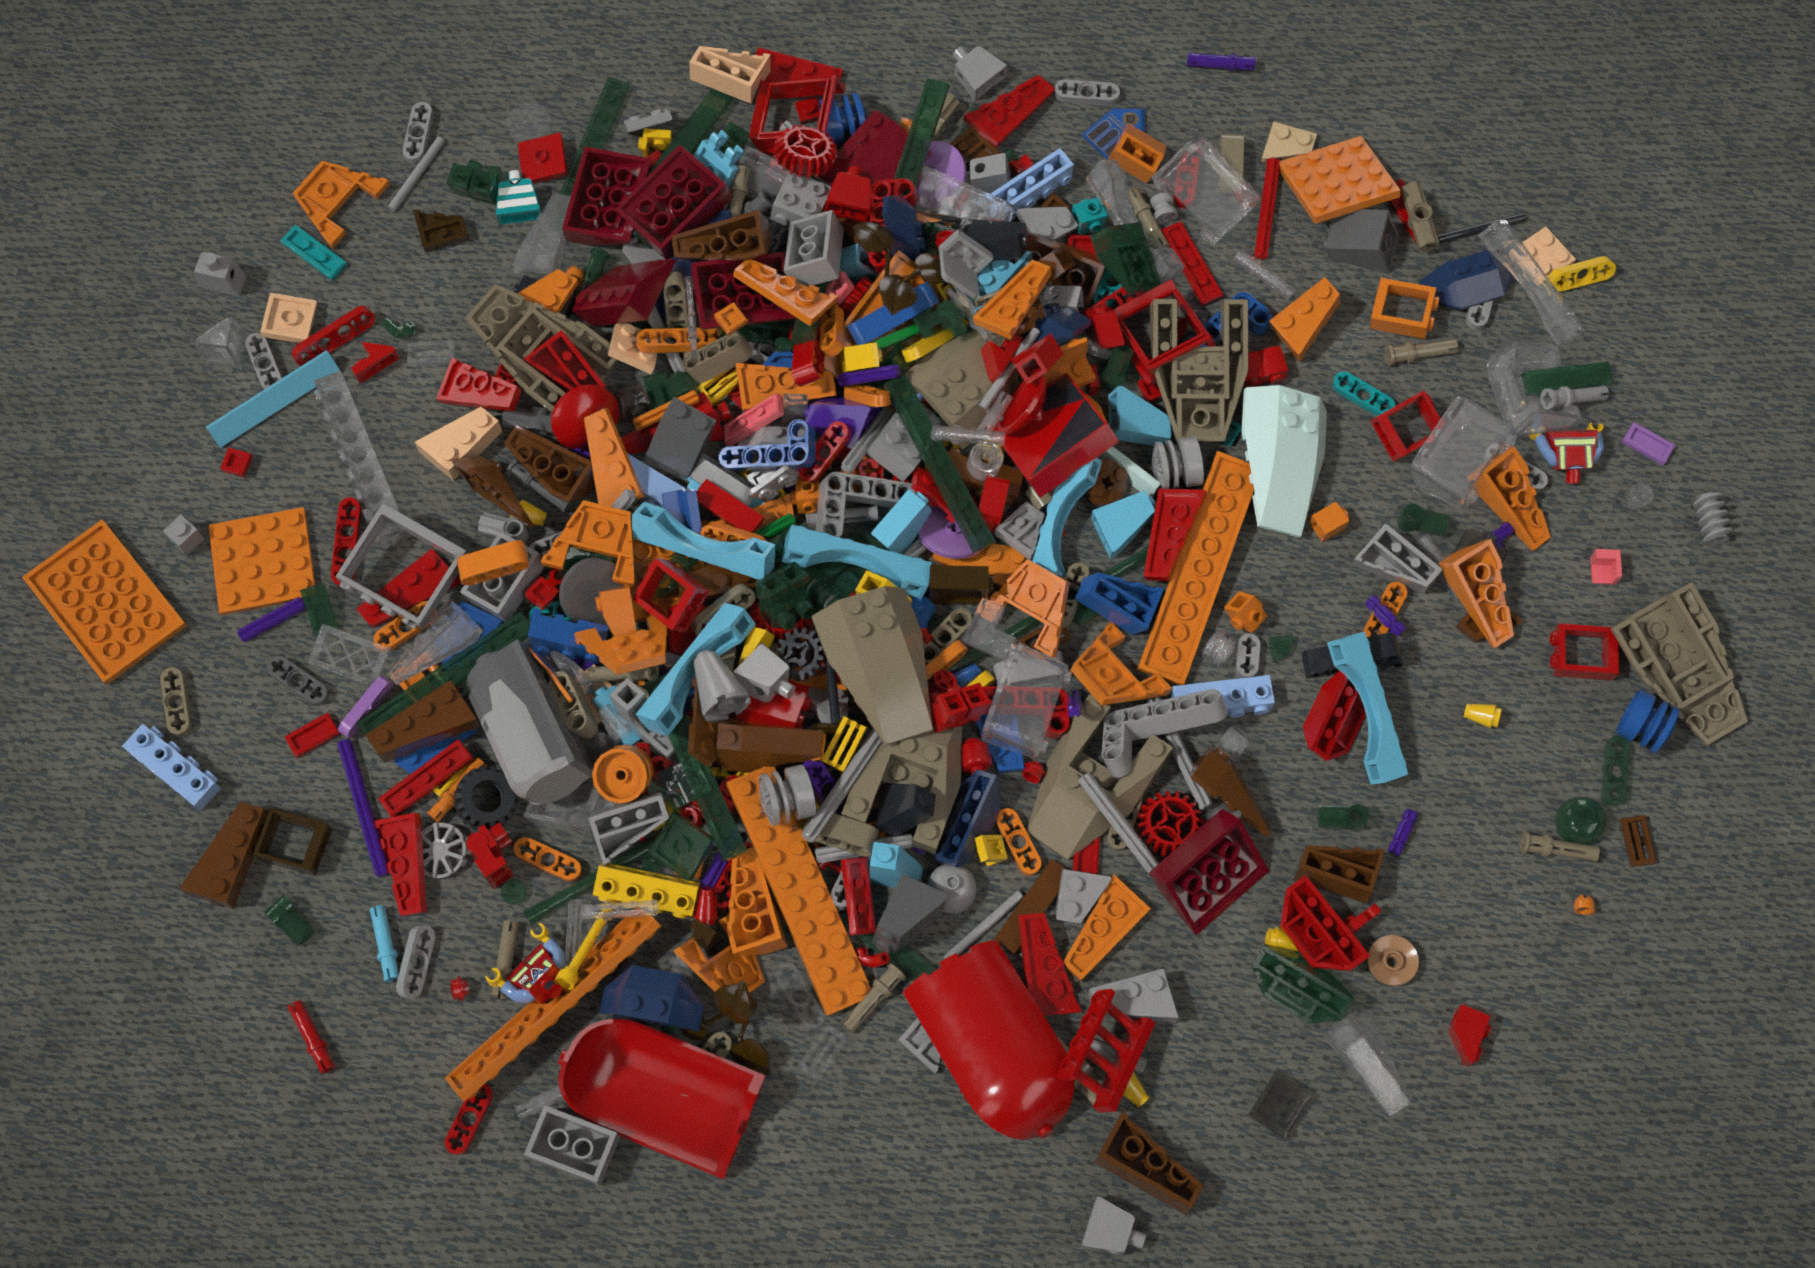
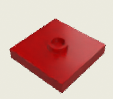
M561 132L518 143L522 179L529 178L532 184L568 176L564 140Z

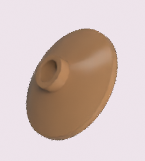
M1396 935L1383 936L1376 940L1369 949L1368 967L1372 975L1383 984L1390 986L1403 985L1409 982L1418 970L1419 958L1417 951L1403 937ZM1393 958L1396 961V965L1389 966L1387 959Z

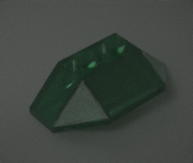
M1265 944L1252 964L1263 997L1307 1024L1341 1021L1355 999L1334 975L1321 968H1312L1304 957L1290 949Z

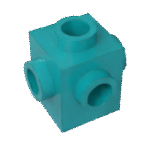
M1099 197L1084 199L1080 203L1073 204L1071 214L1079 225L1076 229L1079 235L1090 232L1096 233L1105 228L1108 210L1105 205L1101 204Z

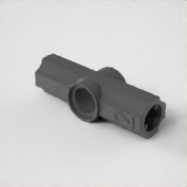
M516 407L515 411L503 410L502 427L514 429L518 425L534 434H541V437H545L547 434L554 435L551 429L552 413L546 408L532 407L530 410Z

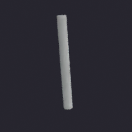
M438 136L388 205L390 210L396 212L445 143L443 138Z
M1035 327L1032 328L1013 357L1032 346L1041 332ZM1011 360L979 403L982 409H988L1016 369Z
M1016 891L948 951L943 958L946 959L955 953L958 956L962 954L1024 898L1023 895Z

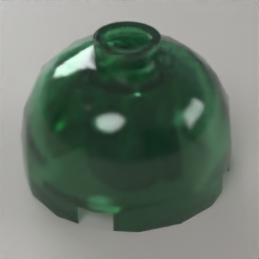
M1578 796L1568 799L1558 808L1555 814L1556 831L1566 842L1593 845L1602 837L1606 828L1607 817L1604 809L1597 801L1589 797Z

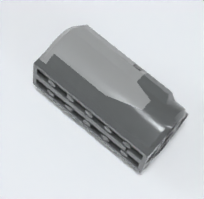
M517 639L505 648L486 653L477 659L476 664L467 676V686L470 690L469 699L510 788L522 799L532 804L543 805L558 801L576 790L581 783L592 777L594 766L580 737L569 730L549 688L551 677L547 673L548 670L535 659L529 651V647Z

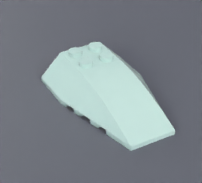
M1281 385L1246 387L1244 389L1243 441H1246L1247 445L1245 456L1246 461L1250 463L1251 474L1249 479L1250 484L1254 486L1255 495L1252 497L1258 527L1298 538L1302 535L1325 456L1327 410L1318 396Z

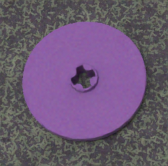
M934 141L923 145L932 154L924 163L928 182L916 188L919 195L916 205L924 209H937L952 202L960 193L966 179V165L961 153L948 143ZM934 171H936L938 175H935L933 180L930 176L934 175Z
M939 506L931 507L930 515L918 532L920 541L927 549L937 555L952 559L968 558L978 554L984 549L989 538V531L977 528L974 529V533L970 537H967L962 532L964 528L956 521L951 523L945 518L947 514Z

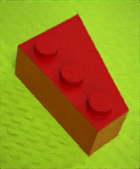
M562 330L524 358L526 363L568 391L588 384L606 388L605 384Z

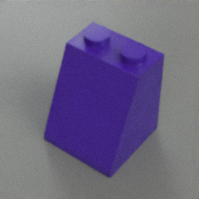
M844 395L821 398L820 400L817 399L813 404H809L805 410L804 417H806L805 422L812 425L815 431L822 435L833 422L841 421L851 429V438L845 446L852 449L882 407L864 405L844 398ZM837 429L835 431L837 436L842 437L844 435L842 430Z

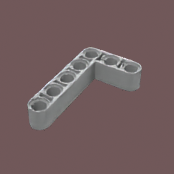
M832 472L821 481L819 486L816 531L825 533V527H829L833 531V536L840 538L843 532L845 501L893 508L901 499L898 491L906 493L909 489L914 494L916 492L911 488L912 483ZM829 480L837 484V490L829 486ZM852 484H857L861 492H854ZM875 487L883 491V497L876 494ZM828 503L835 507V513L828 511Z
M1209 689L1109 713L1104 719L1102 757L1110 774L1118 778L1129 773L1132 764V745L1135 740L1148 738L1151 734L1157 736L1222 721L1227 716L1228 711L1220 692L1216 689Z

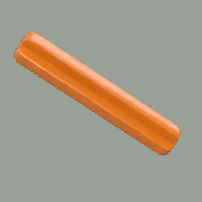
M695 390L677 398L690 406L699 402V397ZM670 402L634 418L633 424L637 431L659 422Z

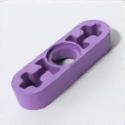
M383 675L379 676L342 720L338 731L348 739L353 738L370 717L369 713L372 709L375 710L392 690L393 682Z

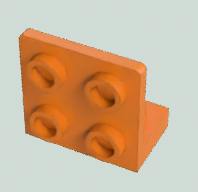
M1086 337L1072 339L1066 345L1060 347L1064 355L1045 373L1047 386L1066 372L1078 387L1095 381L1096 377L1086 358L1088 347Z

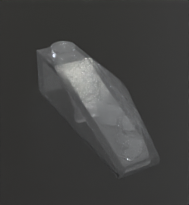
M552 194L518 249L511 276L522 278L523 275L540 280L553 271L560 270L566 244L562 227L571 196Z
M449 599L429 619L430 627L424 634L419 633L414 640L416 642L412 650L405 651L387 675L397 685L474 644L480 638L483 630L458 605Z
M1362 1005L1326 1032L1323 1038L1390 1118L1410 1103L1380 1027Z

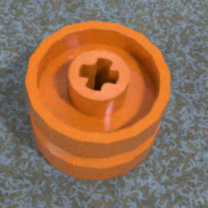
M624 744L615 746L598 758L594 764L592 777L598 793L606 800L619 804L630 802L643 794L650 786L654 772L652 761L646 752L637 746ZM620 771H624L626 775L621 776Z

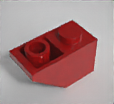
M1050 333L1010 360L1025 383L1029 384L1048 372L1064 353Z
M1461 1004L1456 1008L1448 1033L1463 1065L1469 1067L1474 1062L1477 1063L1481 1057L1483 1048H1480L1482 1038L1486 1039L1491 1030V1025L1488 1024L1491 1016Z

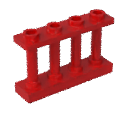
M1112 988L1097 990L1092 996L1091 1004L1080 1021L1079 1030L1070 1042V1049L1065 1059L1061 1062L1060 1070L1056 1077L1060 1081L1077 1079L1096 1094V1100L1092 1107L1099 1113L1116 1112L1155 1025V1022L1149 1017L1131 1019L1111 1002L1116 992ZM1106 1012L1126 1028L1127 1032L1123 1041L1101 1025ZM1096 1034L1116 1050L1117 1054L1112 1063L1091 1047ZM1086 1057L1106 1072V1078L1102 1086L1081 1070Z

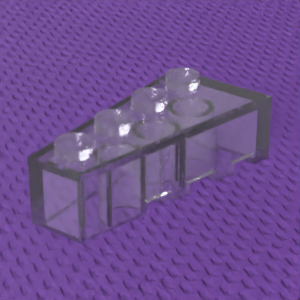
M926 165L923 166L918 192L919 198L915 211L927 216L972 222L974 219L1011 222L1014 205Z

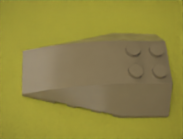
M496 284L465 317L467 322L523 390L551 412H553L559 399L568 390L526 363L524 358L552 336L562 330L602 382L606 380L618 361L608 356L610 343L585 324L569 320L559 312L549 311L543 305L527 301L523 296Z
M982 327L967 332L932 350L899 378V381L914 397L920 393L950 426L946 433L962 450L998 419L1005 403L1023 381L1019 372L1015 369L988 409L984 410L979 406V403L993 385L987 375L981 348L989 340L1000 347L1002 342L1008 339ZM1024 333L1019 334L1018 336L1023 338Z
M1693 582L1659 598L1611 628L1637 674L1663 701L1668 702L1670 708L1675 706L1680 709L1678 717L1705 745L1711 744L1748 722L1739 692L1735 690L1732 679L1734 676L1732 670L1728 668L1724 644L1721 645L1718 633H1720L1718 625Z
M884 586L840 599L812 616L828 663L832 669H835L845 688H848L854 697V701L863 710L867 720L885 746L933 730L922 632L905 588Z

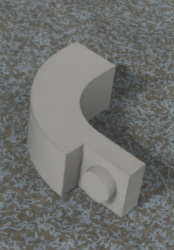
M628 678L610 694L612 704L630 728L645 743H649L650 747L653 746L667 760L685 743L684 738L675 730H672L667 737L650 731L645 727L636 713L646 702V695Z

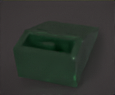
M1141 222L1108 226L1090 236L1097 258L1128 294L1152 290L1161 285Z

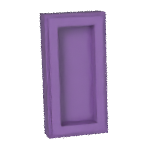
M1635 422L1632 423L1621 442L1664 466L1676 446Z

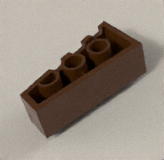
M931 442L925 464L926 471L951 483L963 492L973 495L978 500H980L987 475L1010 480L1004 506L1017 505L1024 475L1019 469L998 462H993L990 465L987 464L983 457L977 455L966 457L960 454L959 449L951 447L950 451L939 448L940 443Z
M450 680L365 736L382 761L386 763L411 754L417 749L436 745L437 742L444 739L460 736L461 733L469 730L474 731L482 727Z
M240 802L179 889L188 896L234 909L254 859L253 844L256 838H260L263 830L261 827L262 820L268 814L265 809Z

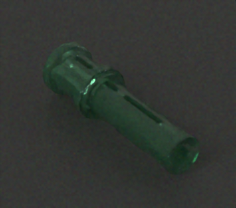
M591 248V257L588 265L584 266L585 277L578 295L604 276L603 269L605 263L610 259V254L605 250Z

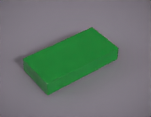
M916 323L878 339L873 343L877 342V348L883 351L915 337L920 330Z

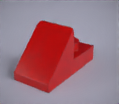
M1015 334L1012 339H1005L1000 347L989 340L981 348L989 381L994 383L1003 373L1023 338Z
M361 342L369 357L357 361L351 367V370L361 384L399 360V356L393 346Z

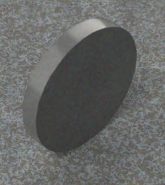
M591 557L577 562L567 571L559 591L560 604L567 617L574 622H578L581 619L607 625L602 616V611L597 612L595 597H599L598 591L624 586L612 581L616 564L604 558Z

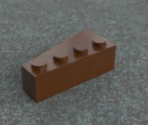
M713 564L689 573L691 577L710 590L703 602L705 606H710L738 584L748 585L755 593V598L761 597L763 592L770 594L772 589L776 592L780 584L775 564L774 569L764 581ZM678 583L676 588L679 600L686 589L680 583Z
M1124 1111L1121 1112L1094 1162L1186 1216L1203 1188V1185L1181 1164L1176 1163L1166 1153L1165 1149L1151 1140L1140 1126L1137 1127Z

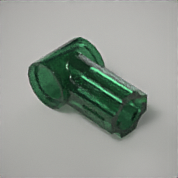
M1123 345L1113 348L1108 365L1105 366L1100 377V386L1114 390L1118 386L1125 385L1128 377L1127 370L1134 353L1130 346Z
M666 371L643 376L647 397L650 398L652 410L671 401Z
M1408 504L1398 516L1397 525L1405 532L1417 530L1444 536L1449 518L1448 514L1424 510L1417 504ZM1406 515L1412 516L1415 521L1409 520Z
M1355 804L1351 807L1319 805L1318 828L1349 829L1353 832H1360L1364 829L1369 819L1367 808L1360 804ZM1358 814L1362 817L1363 821L1356 823L1352 821L1350 815Z
M284 895L279 897L264 911L278 928L281 927L298 946L305 943L315 932L298 914V909Z

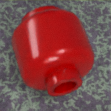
M970 738L962 743L960 752L961 769L963 772L972 774L977 769L986 772L992 765L988 744L979 738Z

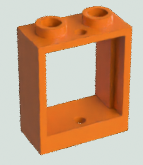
M1381 278L1371 315L1370 328L1426 339L1427 331H1432L1435 317H1431L1432 310L1437 311L1439 297H1435L1436 287ZM1388 293L1426 300L1427 304L1422 322L1383 315Z

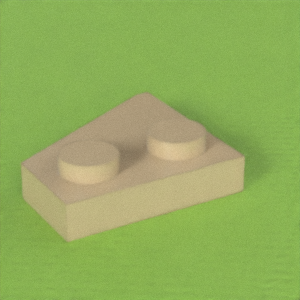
M1273 122L1261 162H1267L1271 157L1285 160L1312 151L1317 134Z

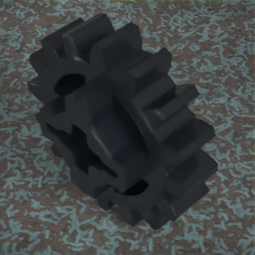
M804 627L802 631L794 628L793 635L786 632L787 639L785 641L779 639V643L782 646L781 648H775V651L780 653L779 658L790 668L788 678H792L796 682H799L800 679L807 682L809 681V675L815 678L818 677L816 670H824L821 662L827 661V658L823 656L824 650L817 632H810L809 629ZM808 639L809 642L801 643L799 640ZM802 667L803 670H794L793 668Z

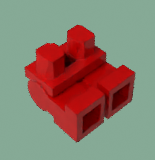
M981 683L963 688L957 685L942 694L938 691L930 693L929 700L933 729L936 733L944 732L947 728L953 729L966 725L968 722L979 721L980 715L985 714L991 704Z
M500 822L488 830L483 824L477 828L479 832L472 833L466 842L468 850L475 858L474 862L493 890L515 876L504 860V854L502 853V850L513 843Z

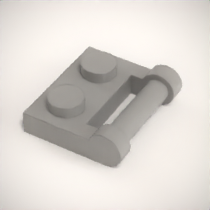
M662 108L651 111L650 116L642 117V114L636 115L623 122L626 132L629 134L644 128L671 122L672 117L670 111Z

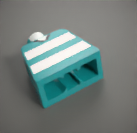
M519 170L510 171L508 173L509 181H502L498 184L496 216L499 225L543 220L531 179H522V172Z

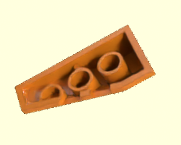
M1512 446L1482 464L1469 474L1467 479L1481 499L1504 523L1509 522L1514 528V533L1531 551H1534L1551 536L1543 512L1538 508L1534 496L1537 495L1535 487H1531L1527 475L1530 473L1528 466L1515 446Z
M1491 539L1458 550L1438 563L1448 584L1492 648H1496L1514 636L1510 609L1506 606L1504 594L1506 585L1502 582L1500 570L1502 569V562Z
M619 586L598 591L599 597H595L597 612L602 611V616L613 637L634 634L636 632L630 588L628 586ZM644 679L638 681L640 686L645 685Z
M754 848L734 853L731 870L732 886L731 899H729V922H727V933L733 955H765L787 948V942L773 895Z

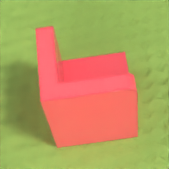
M1596 549L1590 557L1592 583L1616 585L1622 578L1620 550Z

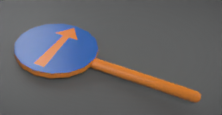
M530 646L529 651L548 670V675L567 701L572 702L573 699L554 675L556 673L555 668L542 653L533 646Z

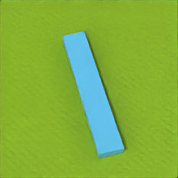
M326 350L212 422L206 428L221 448L340 372V370Z

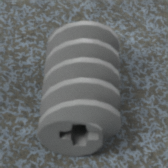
M1722 492L1704 493L1692 500L1694 501L1693 507L1697 510L1696 517L1700 519L1698 525L1702 528L1700 532L1704 536L1703 542L1705 545L1724 543L1730 539L1727 535L1733 532V528H1725V525L1731 522L1730 519H1722L1723 516L1728 514L1727 510H1720L1721 507L1726 505L1725 501H1717V499L1723 497Z

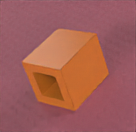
M1334 502L1313 514L1309 524L1321 542H1324L1345 530L1350 520L1347 511L1340 507L1337 502Z

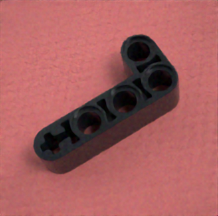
M1384 633L1366 637L1369 640L1370 651L1376 666L1380 665L1383 670H1386V667L1395 666V668L1403 666L1396 634ZM1328 646L1306 650L1301 653L1307 679L1331 676L1340 671L1334 666Z

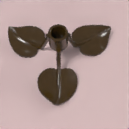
M873 222L858 223L853 227L857 241L865 250L873 253H881L883 251L886 253L885 275L879 283V292L891 315L911 307L916 302L917 293L908 284L915 275L920 274L921 279L929 284L946 282L941 276L940 257L930 253L921 254L916 258L915 266L918 269H915L905 281L900 275L893 274L890 276L889 246H892L895 242L892 233L886 227Z
M745 981L724 985L715 991L714 1001L721 1013L709 1020H704L703 1013L699 1032L678 1028L689 1039L702 1040L708 1033L706 1026L727 1015L732 1022L742 1024L737 1038L739 1043L733 1044L730 1048L735 1063L763 1075L771 1073L769 1056L764 1046L754 1039H743L746 1027L750 1023L751 1015L757 1009V1003L749 995Z

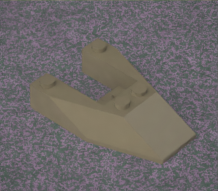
M1153 299L1150 303L1152 359L1177 346V299ZM1224 299L1220 304V347H1197L1153 370L1176 441L1180 438L1193 436L1197 438L1198 442L1225 441L1248 372V300Z
M1091 694L1082 704L1081 715L1073 717L1069 727L1047 760L1045 767L1046 776L1042 778L1026 831L1027 834L1066 860H1069L1078 851L1080 852L1090 845L1093 840L1109 831L1110 826H1112L1078 780L1084 774L1090 773L1122 816L1126 818L1132 813L1138 801L1146 793L1170 759L1173 749L1172 746L1151 734L1132 761L1129 773L1123 777H1113L1108 768L1084 753L1104 725L1105 717L1110 713V706L1101 705Z
M962 726L953 729L947 728L944 732L936 733L933 729L931 732L886 746L882 742L851 787L841 816L867 824L882 783L917 784L936 794L934 815L918 824L912 840V847L935 855L961 786L960 747L962 745Z

